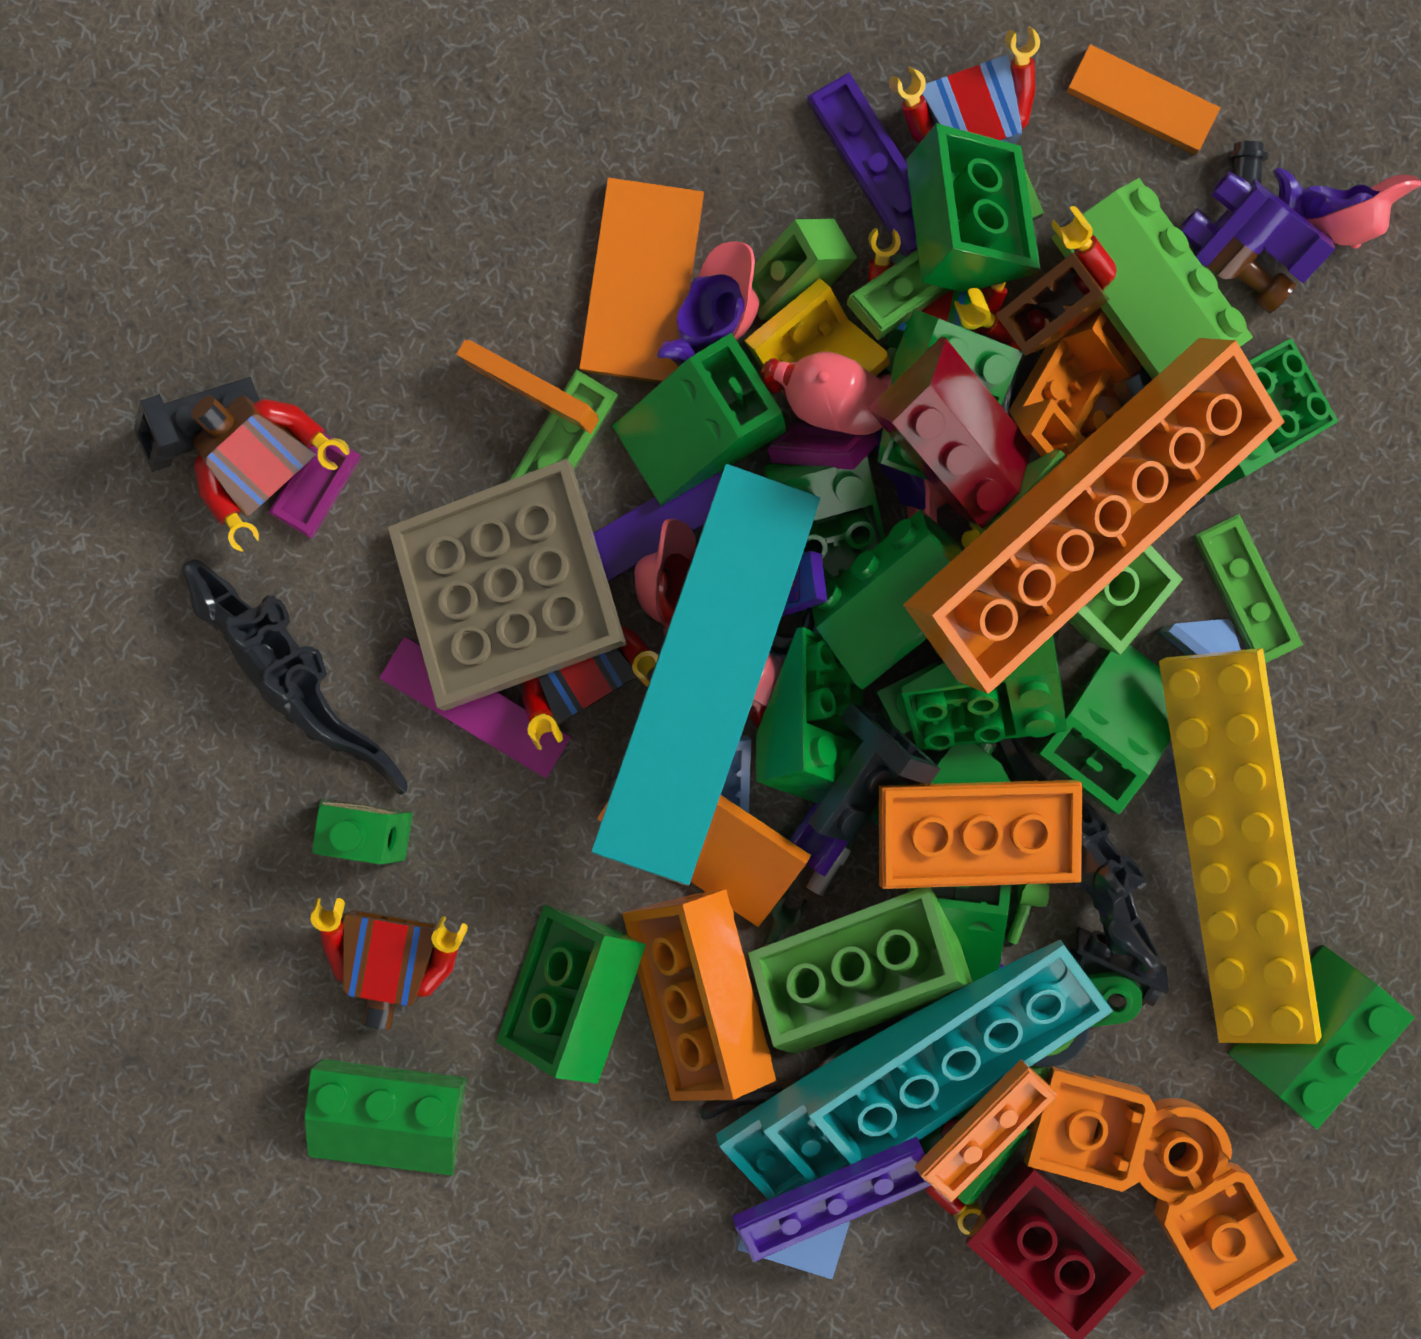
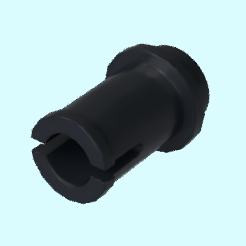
M1258 141L1234 143L1233 152L1228 154V160L1233 162L1232 173L1245 179L1249 184L1254 179L1262 184L1263 161L1268 159V153L1263 151L1264 143Z

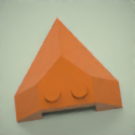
M1100 307L1061 339L1044 349L1011 405L1009 412L1024 437L1041 457L1055 449L1061 450L1066 456H1069L1121 409L1113 385L1141 370L1139 360Z

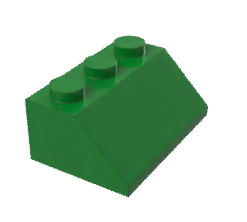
M936 123L906 159L921 282L956 291L968 292L970 288L980 289L1035 275L1040 270L1021 146Z
M922 509L909 519L898 522L890 531L889 536L871 551L868 550L861 553L854 560L851 567L836 580L825 583L827 601L812 606L816 629L854 683L862 690L927 639L903 604L962 552L959 544Z
M544 905L496 1042L554 1078L598 1084L646 944L612 927L549 905Z
M1323 944L1310 958L1322 1034L1317 1044L1236 1043L1227 1053L1299 1118L1316 1130L1319 1129L1415 1019L1409 1011L1378 984Z
M322 1059L311 1069L305 1112L308 1157L453 1176L467 1077Z

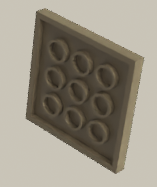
M567 459L388 527L436 706L443 711L627 645L573 465Z

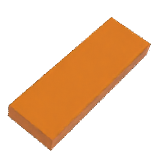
M1091 44L1087 48L1066 93L1193 155L1200 151L1221 108Z
M469 339L468 341H463L456 353L472 369L590 434L599 421L598 415L588 404Z
M1021 1059L914 1166L924 1180L952 1202L1058 1094Z

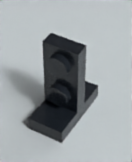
M251 377L167 403H163L160 394L140 400L134 430L151 471L155 472L169 467L174 456L196 449L192 442L194 437L203 428L191 417V412L194 406L204 397L213 396L225 408L240 396H246L255 403L260 399Z
M854 703L849 704L840 719L863 742L808 821L819 834L851 842L855 834L863 828L868 815L879 801V785H892L897 774L930 785L940 771V768L881 713Z

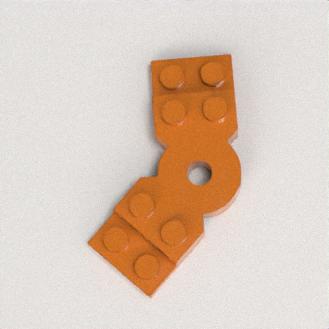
M1053 1066L1049 1067L1046 1082L1054 1089L1058 1096L1035 1118L1024 1157V1162L1028 1167L1121 1192L1140 1183L1150 1194L1157 1197L1154 1215L1177 1256L1186 1266L1206 1304L1212 1310L1297 1261L1250 1174L1238 1164L1228 1162L1232 1156L1229 1137L1223 1126L1197 1104L1185 1099L1165 1098L1152 1102L1150 1096L1137 1086L1093 1074L1092 1077ZM1179 1142H1186L1185 1154L1176 1161H1169L1170 1149Z

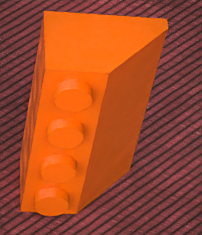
M727 890L696 893L622 913L627 934L646 944L637 973L671 1101L734 1100L776 1081L771 1062V1053L766 1043L758 1004L754 997L746 966V958L740 944L734 921V912L729 902Z

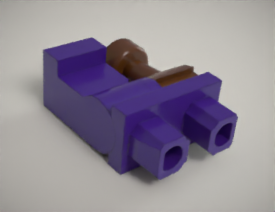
M1230 171L1219 180L1211 191V195L1227 208L1217 222H1214L1199 208H1196L1180 225V230L1186 236L1189 244L1194 247V255L1198 261L1205 267L1210 268L1217 276L1223 279H1233L1236 277L1259 292L1256 296V303L1268 314L1274 312L1284 303L1292 293L1296 283L1283 273H1277L1272 277L1255 260L1264 249L1287 267L1288 272L1303 284L1335 250L1333 241L1328 235L1268 191L1256 179L1249 184L1245 179Z

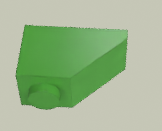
M795 219L755 263L752 289L759 299L757 314L760 320H768L775 316L819 278L831 286L857 259L835 219Z

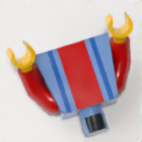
M1028 26L1029 39L1027 44L1021 48H1016V33L1012 29L1007 32L1005 44L1015 55V58L1009 61L1006 54L927 84L921 72L908 67L912 80L906 90H903L900 79L892 76L889 81V88L893 93L904 98L901 107L913 140L920 144L937 123L1016 144L1022 134V130L1029 124L1035 96V61L1031 57L1040 46V38L1037 32Z

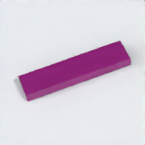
M405 636L379 677L545 779L549 776L572 736L560 730L563 734V740L558 743L553 732H546L539 740L542 750H537L528 735L529 720L525 708L499 692L446 711L437 708L420 644Z

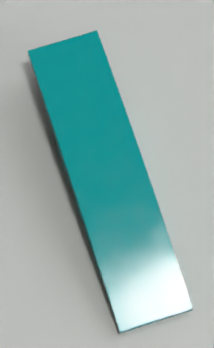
M725 464L591 851L592 854L689 886L761 679L821 497Z
M1058 940L941 998L808 1074L716 1134L718 1145L759 1191L770 1200L916 1136L918 1140H921L981 1100L1021 1059L1029 1067L1112 1013L1113 1010L1062 941Z

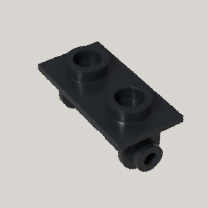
M1078 926L1076 930L1077 950L1070 948L1068 951L1086 975L1117 971L1137 980L1142 988V1007L1145 1004L1154 1006L1160 996V992L1168 993L1167 967L1162 963L1158 970L1153 973H1147L1142 970L1140 963L1133 957L1117 955L1110 951L1104 932H1090Z

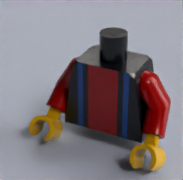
M621 625L627 645L523 682L522 700L529 720L528 735L537 750H542L539 740L544 733L553 732L557 742L560 743L563 740V734L557 724H562L637 677L648 687L650 681L647 679V674L650 669L655 667L658 655L647 647L635 631Z

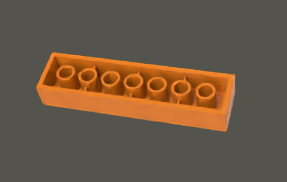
M1198 338L903 604L959 682L989 694L1284 423L1283 418L1237 341Z

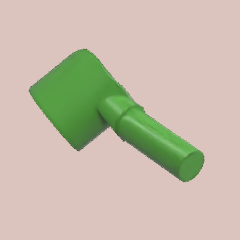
M1019 884L1017 913L1006 938L1008 942L1018 944L1030 914L1031 906L1047 907L1049 900L1048 884Z

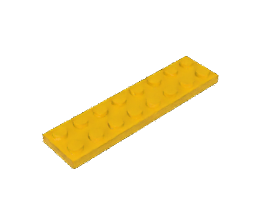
M1263 648L1166 657L1159 661L1219 1043L1317 1044L1322 1038Z

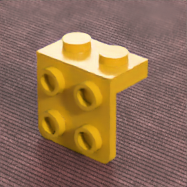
M820 278L744 340L761 368L766 361L772 358H776L780 362L794 363L805 356L823 351L848 357L858 362L864 369L875 376L890 364V357L887 351L848 320L831 287Z

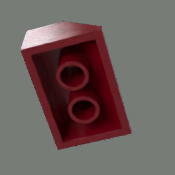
M941 336L868 410L953 510L983 529L1019 494L1032 445L947 338Z
M1024 1158L993 1190L965 1241L974 1252L1070 1339H1085L1146 1273L1135 1254L1043 1170L1028 1167L1024 1162Z

